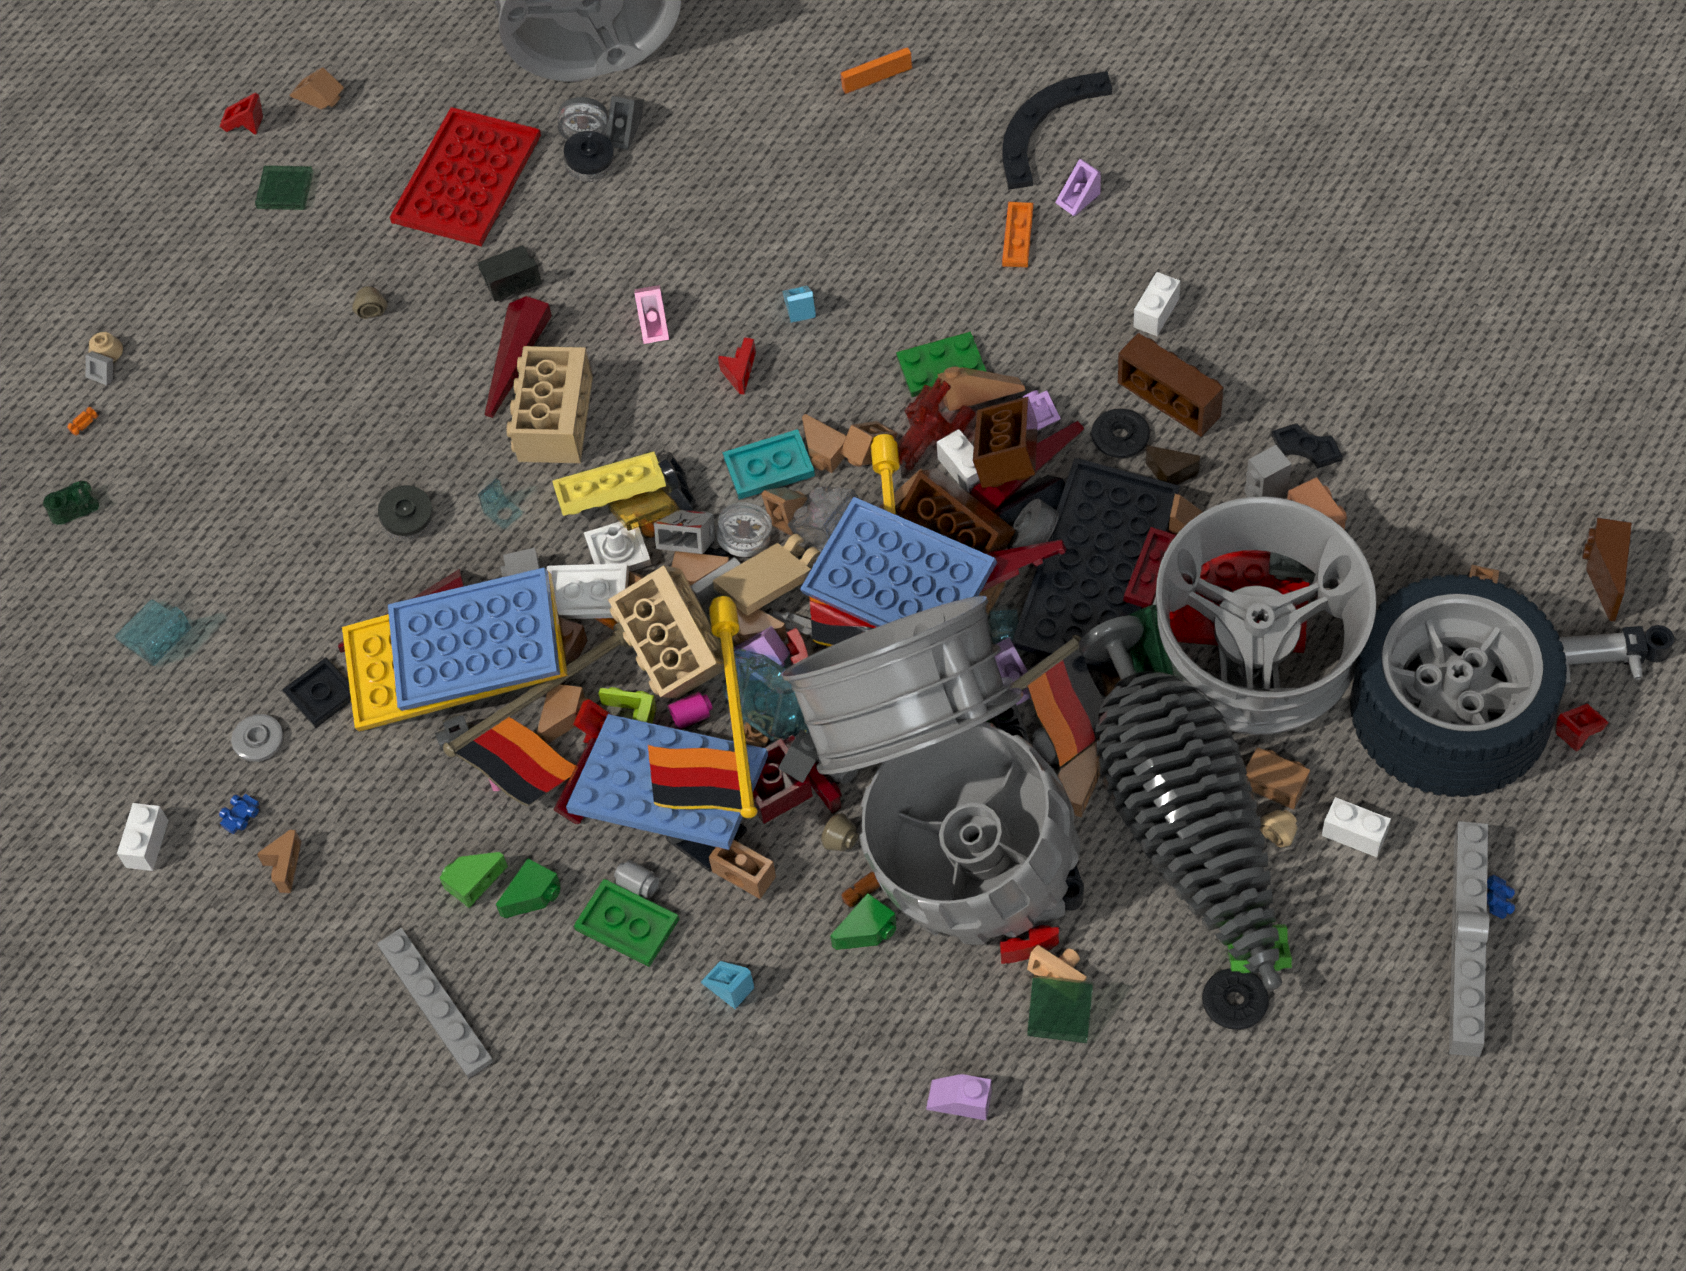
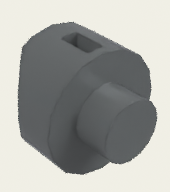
M454 715L442 720L445 729L435 733L441 750H443L444 743H450L469 730L464 716Z

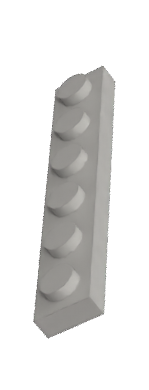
M400 928L378 942L379 949L467 1078L469 1079L492 1064L491 1056L404 930Z

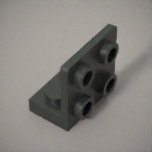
M523 245L477 263L494 302L542 284L537 264L534 258L530 259Z

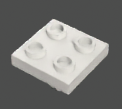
M636 517L584 532L594 564L627 563L630 571L651 565Z

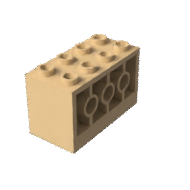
M524 346L522 357H518L517 360L519 378L514 380V393L516 397L515 400H511L510 404L512 422L508 421L507 436L512 439V452H516L518 462L581 463L593 380L586 347Z
M663 565L608 599L612 606L610 613L616 622L621 623L624 629L623 637L629 646L634 647L638 655L636 656V661L640 668L648 673L651 679L649 685L656 695L677 699L725 671L721 641L712 634L710 621L681 569Z

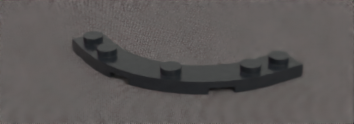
M1108 71L1080 75L1056 82L1037 92L1018 109L1007 127L1002 145V162L1008 190L1033 186L1027 151L1033 131L1047 117V114L1056 108L1059 109L1079 100L1112 95Z

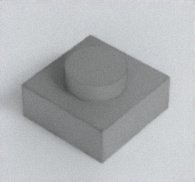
M93 351L86 354L85 377L104 385L110 384L113 380V359Z

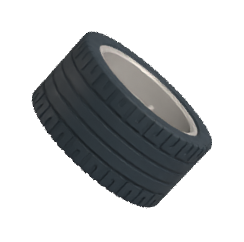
M1454 574L1445 575V577H1441V575L1433 576L1432 579L1425 578L1421 579L1418 583H1410L1408 587H1402L1397 590L1396 594H1391L1387 597V601H1383L1378 606V609H1376L1370 636L1362 652L1357 657L1351 690L1350 711L1351 717H1353L1352 723L1354 728H1356L1358 739H1361V745L1368 751L1367 754L1371 759H1375L1376 764L1380 768H1384L1387 774L1395 776L1396 780L1401 783L1405 782L1409 787L1419 788L1420 791L1426 793L1428 791L1433 792L1434 795L1439 796L1444 794L1446 797H1455V795L1468 797V795H1481L1483 792L1487 794L1493 792L1496 788L1499 790L1504 788L1506 784L1515 782L1517 777L1521 778L1527 769L1530 770L1535 761H1538L1547 745L1566 684V655L1563 652V644L1559 641L1560 636L1554 630L1552 622L1547 620L1545 613L1542 610L1539 611L1538 606L1533 602H1529L1528 598L1523 594L1519 595L1511 587L1507 588L1502 583H1494L1493 580L1487 578L1483 580L1478 576H1454ZM1450 648L1462 649L1465 651L1462 655L1458 656ZM1416 657L1419 658L1421 666L1418 667L1416 672L1405 670ZM1496 666L1500 669L1507 682L1491 677ZM1423 680H1428V681H1430V682H1432V683H1431V684H1427V683H1424ZM1464 707H1471L1474 711H1469ZM1487 711L1504 714L1500 718L1489 722Z

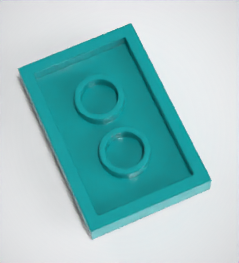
M798 429L722 452L739 500L762 493L764 490L776 489L815 476L814 468Z

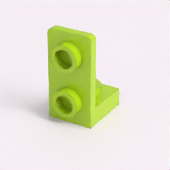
M610 687L609 689L600 688L599 697L602 705L634 709L633 720L653 724L657 709L654 695L644 691H623L616 687Z

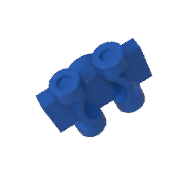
M237 794L234 795L230 800V804L234 806L233 809L230 810L224 807L219 813V816L223 818L220 825L232 834H235L238 829L244 830L248 825L249 817L254 818L259 812L257 808L259 802L247 794L243 797Z
M1495 875L1489 876L1487 879L1489 913L1504 919L1507 917V914H1512L1515 910V905L1506 901V898L1511 899L1514 896L1515 890L1510 886H1506L1505 880Z

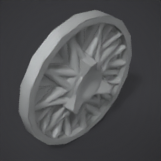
M255 714L246 717L238 723L232 733L231 742L234 751L240 758L249 762H260L269 759L278 752L283 743L284 734L280 723L275 718L266 714Z

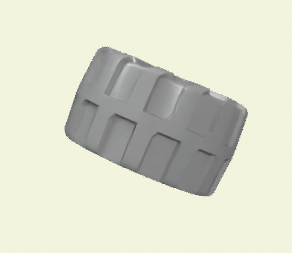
M983 722L938 743L884 761L876 772L870 786L866 787L862 798L861 809L863 812L860 843L864 857L874 871L881 888L897 908L921 928L935 936L942 932L958 937L967 945H983L986 942V938L1000 935L1016 937L1033 927L1032 920L1044 910L1054 909L1068 890V885L1065 881L1069 871L1076 866L1080 852V838L1074 826V810L1066 790L1054 770L1019 735L1012 736L996 728L992 723ZM979 834L978 839L971 842V838Z

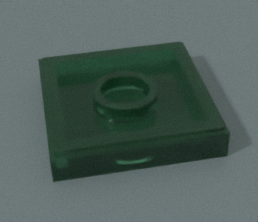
M264 165L255 201L256 208L305 210L314 172L312 166Z
M1033 975L1027 1036L1087 1043L1094 982Z

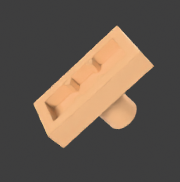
M1039 945L1031 952L1027 970L1075 1002L1083 993L1087 979L1085 975L1074 969L1080 961V957L1072 949H1066L1059 958Z

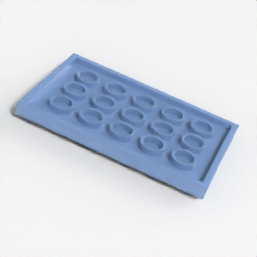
M853 497L800 590L807 596L879 627L939 605L979 596L997 561L992 556Z
M545 568L388 604L397 707L401 711L560 675L549 575Z
M608 714L566 806L568 813L729 850L743 818L740 812L720 809H671L655 805L648 745L668 749L710 748L735 752L734 741ZM746 744L752 791H754L768 757V752L766 748Z

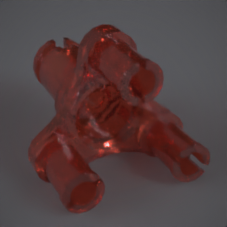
M940 378L935 380L932 387L924 385L914 402H910L904 410L911 426L898 443L899 465L905 462V468L910 471L913 470L914 463H918L932 441H939L958 429L964 434V431L976 416V413L965 405L961 406L960 411L951 423L941 415L939 404L951 389V386L946 381L941 383L942 379Z

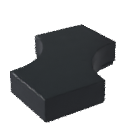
M1297 423L1271 432L1275 444L1284 455L1303 456L1314 463L1317 469L1343 460V456L1331 435L1322 437L1311 435L1302 430Z
M668 452L661 457L658 465L668 482L669 494L680 510L692 511L696 500L687 485L686 473L672 453Z

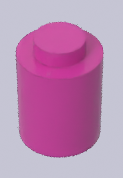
M699 691L668 705L670 714L679 730L709 718V711L713 710L706 694L702 696Z

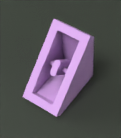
M1079 159L1055 203L1073 216L1077 215L1100 195L1101 172L1083 159Z

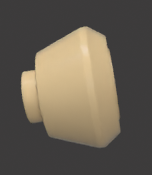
M100 332L90 339L88 353L91 351L112 358L114 363L121 356L123 345L118 338L110 333Z
M1275 810L1260 818V831L1266 838L1278 847H1288L1292 844L1297 831V820L1292 813L1287 810Z

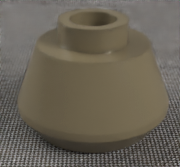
M367 286L356 293L352 309L357 316L363 319L379 317L386 311L387 301L378 289Z
M843 813L830 818L821 836L824 848L834 851L851 849L858 839L856 826Z

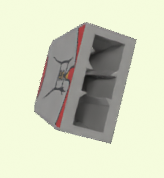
M679 510L655 522L656 549L703 554L715 540L713 514L705 511Z

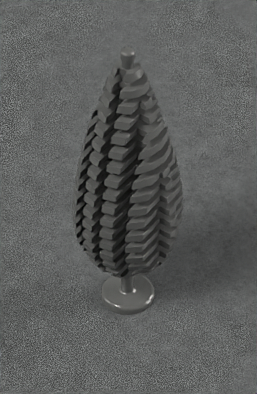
M1122 616L1105 621L1083 636L1079 641L1078 649L1087 660L1099 661L1111 658L1121 678L1113 686L1116 688L1109 693L1100 707L1098 713L1099 723H1097L1095 739L1100 738V741L1096 742V756H1099L1098 770L1099 774L1101 773V778L1104 780L1108 794L1111 796V800L1116 810L1120 813L1123 822L1130 828L1136 841L1141 844L1140 846L1144 853L1152 860V863L1160 873L1164 874L1163 878L1167 883L1176 889L1175 893L1177 896L1188 903V909L1194 915L1200 914L1204 917L1201 918L1202 924L1209 931L1219 928L1221 932L1215 934L1216 938L1224 946L1232 944L1234 947L1229 949L1228 952L1236 960L1247 959L1250 963L1243 966L1252 973L1260 972L1265 988L1270 991L1275 990L1282 985V980L1274 968L1275 961L1279 960V949H1271L1275 946V941L1279 940V933L1277 928L1272 927V923L1276 922V915L1274 909L1269 907V904L1273 903L1272 889L1267 890V885H1271L1270 870L1264 872L1263 869L1268 866L1267 852L1262 853L1265 841L1264 835H1260L1259 832L1261 827L1260 816L1257 817V804L1251 793V784L1248 776H1246L1247 771L1238 745L1234 741L1229 726L1226 725L1223 719L1224 716L1210 704L1212 702L1206 696L1195 690L1198 688L1176 678V676L1166 673H1155L1153 671L1136 672L1127 650L1134 646L1143 635L1144 626L1138 617Z

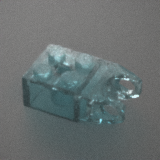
M744 649L734 650L743 720L773 742L781 738L786 739L791 735L797 736L800 732L803 714L795 693L791 688L792 685L782 679L781 674L786 669L764 654H757ZM723 685V695L728 700L727 685Z

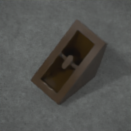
M1147 446L1146 465L1158 480L1178 485L1199 474L1200 455Z

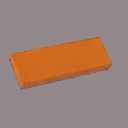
M907 47L841 72L843 91L847 94L912 69L910 50Z
M1008 202L1002 266L1028 267L1034 203Z

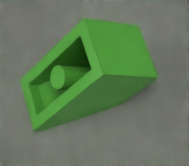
M500 852L461 856L443 869L439 879L447 892L470 908L504 872L508 865L504 855Z

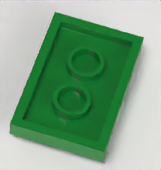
M971 332L896 352V357L911 397L941 390L937 374L944 373V370L950 367H964L987 372Z
M603 879L575 922L574 928L575 931L650 967L677 925L679 916Z

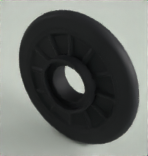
M1118 408L1104 412L1095 420L1091 429V437L1094 445L1102 453L1115 458H1127L1138 454L1145 448L1150 438V429L1147 421L1137 412ZM1117 429H1124L1128 434L1124 437H1117L1113 432Z
M1231 968L1215 973L1207 981L1203 989L1202 1001L1207 1015L1216 1024L1227 1029L1242 1030L1254 1026L1263 1018L1268 1008L1269 997L1267 989L1258 976L1252 972L1241 973L1240 971H1231ZM1237 992L1243 996L1244 1001L1240 1005H1233L1228 1002L1227 996L1230 993Z

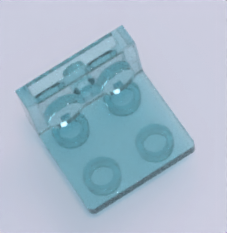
M150 600L115 635V638L152 666H155L191 629V626L183 611L176 606L169 611L155 600Z

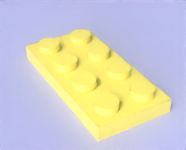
M655 452L552 481L563 516L578 514L582 510L593 507H602L607 503L620 499H630L634 495L654 492L666 486Z

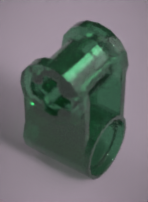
M75 482L61 490L51 492L44 498L43 506L52 523L56 525L66 524L81 516H86L99 508L98 500L91 494L92 489L89 482Z

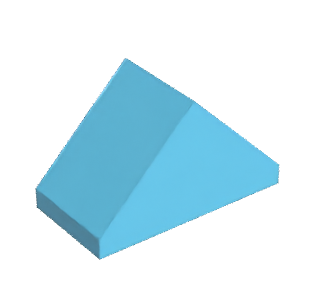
M808 286L782 291L791 323L816 317L813 293Z
M719 961L701 981L704 986L734 1009L754 989L752 975L748 968Z

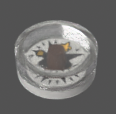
M746 502L731 504L723 509L719 515L717 541L725 551L732 555L740 557L755 556L764 551L770 543L772 520L770 515L758 505Z

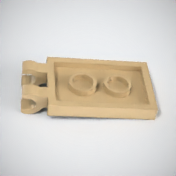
M793 534L788 538L783 547L776 543L714 579L713 586L722 596L730 597L736 604V607L748 616L804 583L817 560L816 557L821 552L815 547H810L805 551L799 545L804 542V539L798 534ZM804 553L803 557L800 560L796 558Z

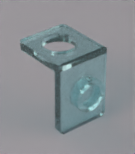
M497 478L478 494L483 513L502 529H506L522 515V511L505 498L501 482ZM501 508H510L512 510L510 518L501 520L497 517V512Z

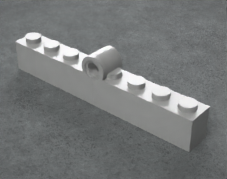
M1458 821L1454 835L1449 1054L1480 1057L1484 1046L1486 943L1489 934V913H1487L1488 824Z

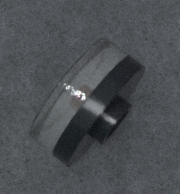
M582 131L572 135L564 145V165L566 171L573 178L584 182H594L604 178L611 171L614 163L613 145L605 135L595 131Z

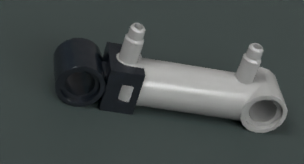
M1663 625L1651 626L1645 634L1643 626L1623 627L1621 633L1560 637L1559 641L1562 642L1563 652L1566 655L1567 677L1565 685L1571 682L1569 669L1571 664L1623 661V665H1630L1633 678L1639 680L1643 677L1641 664L1644 663L1645 659L1657 663L1667 659L1674 642V635L1669 628Z

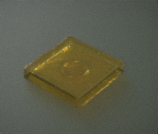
M661 488L654 492L634 495L630 499H620L607 503L608 509L628 531L677 511L675 503Z

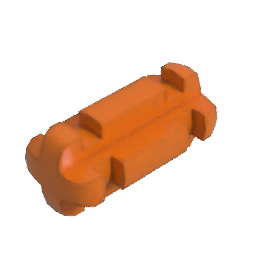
M87 407L86 412L83 411L72 421V424H68L67 428L76 436L80 433V430L82 431L90 425L93 419L98 418V414L93 408Z

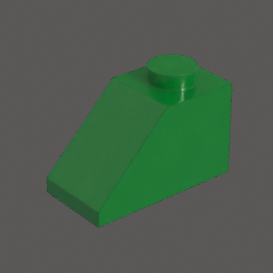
M527 859L496 903L500 916L509 918L545 908L549 901L553 902L561 890L557 873Z
M867 894L830 935L832 947L836 950L878 946L883 939L889 940L895 933L897 928L895 913L873 896Z

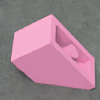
M660 285L635 289L644 344L669 340Z

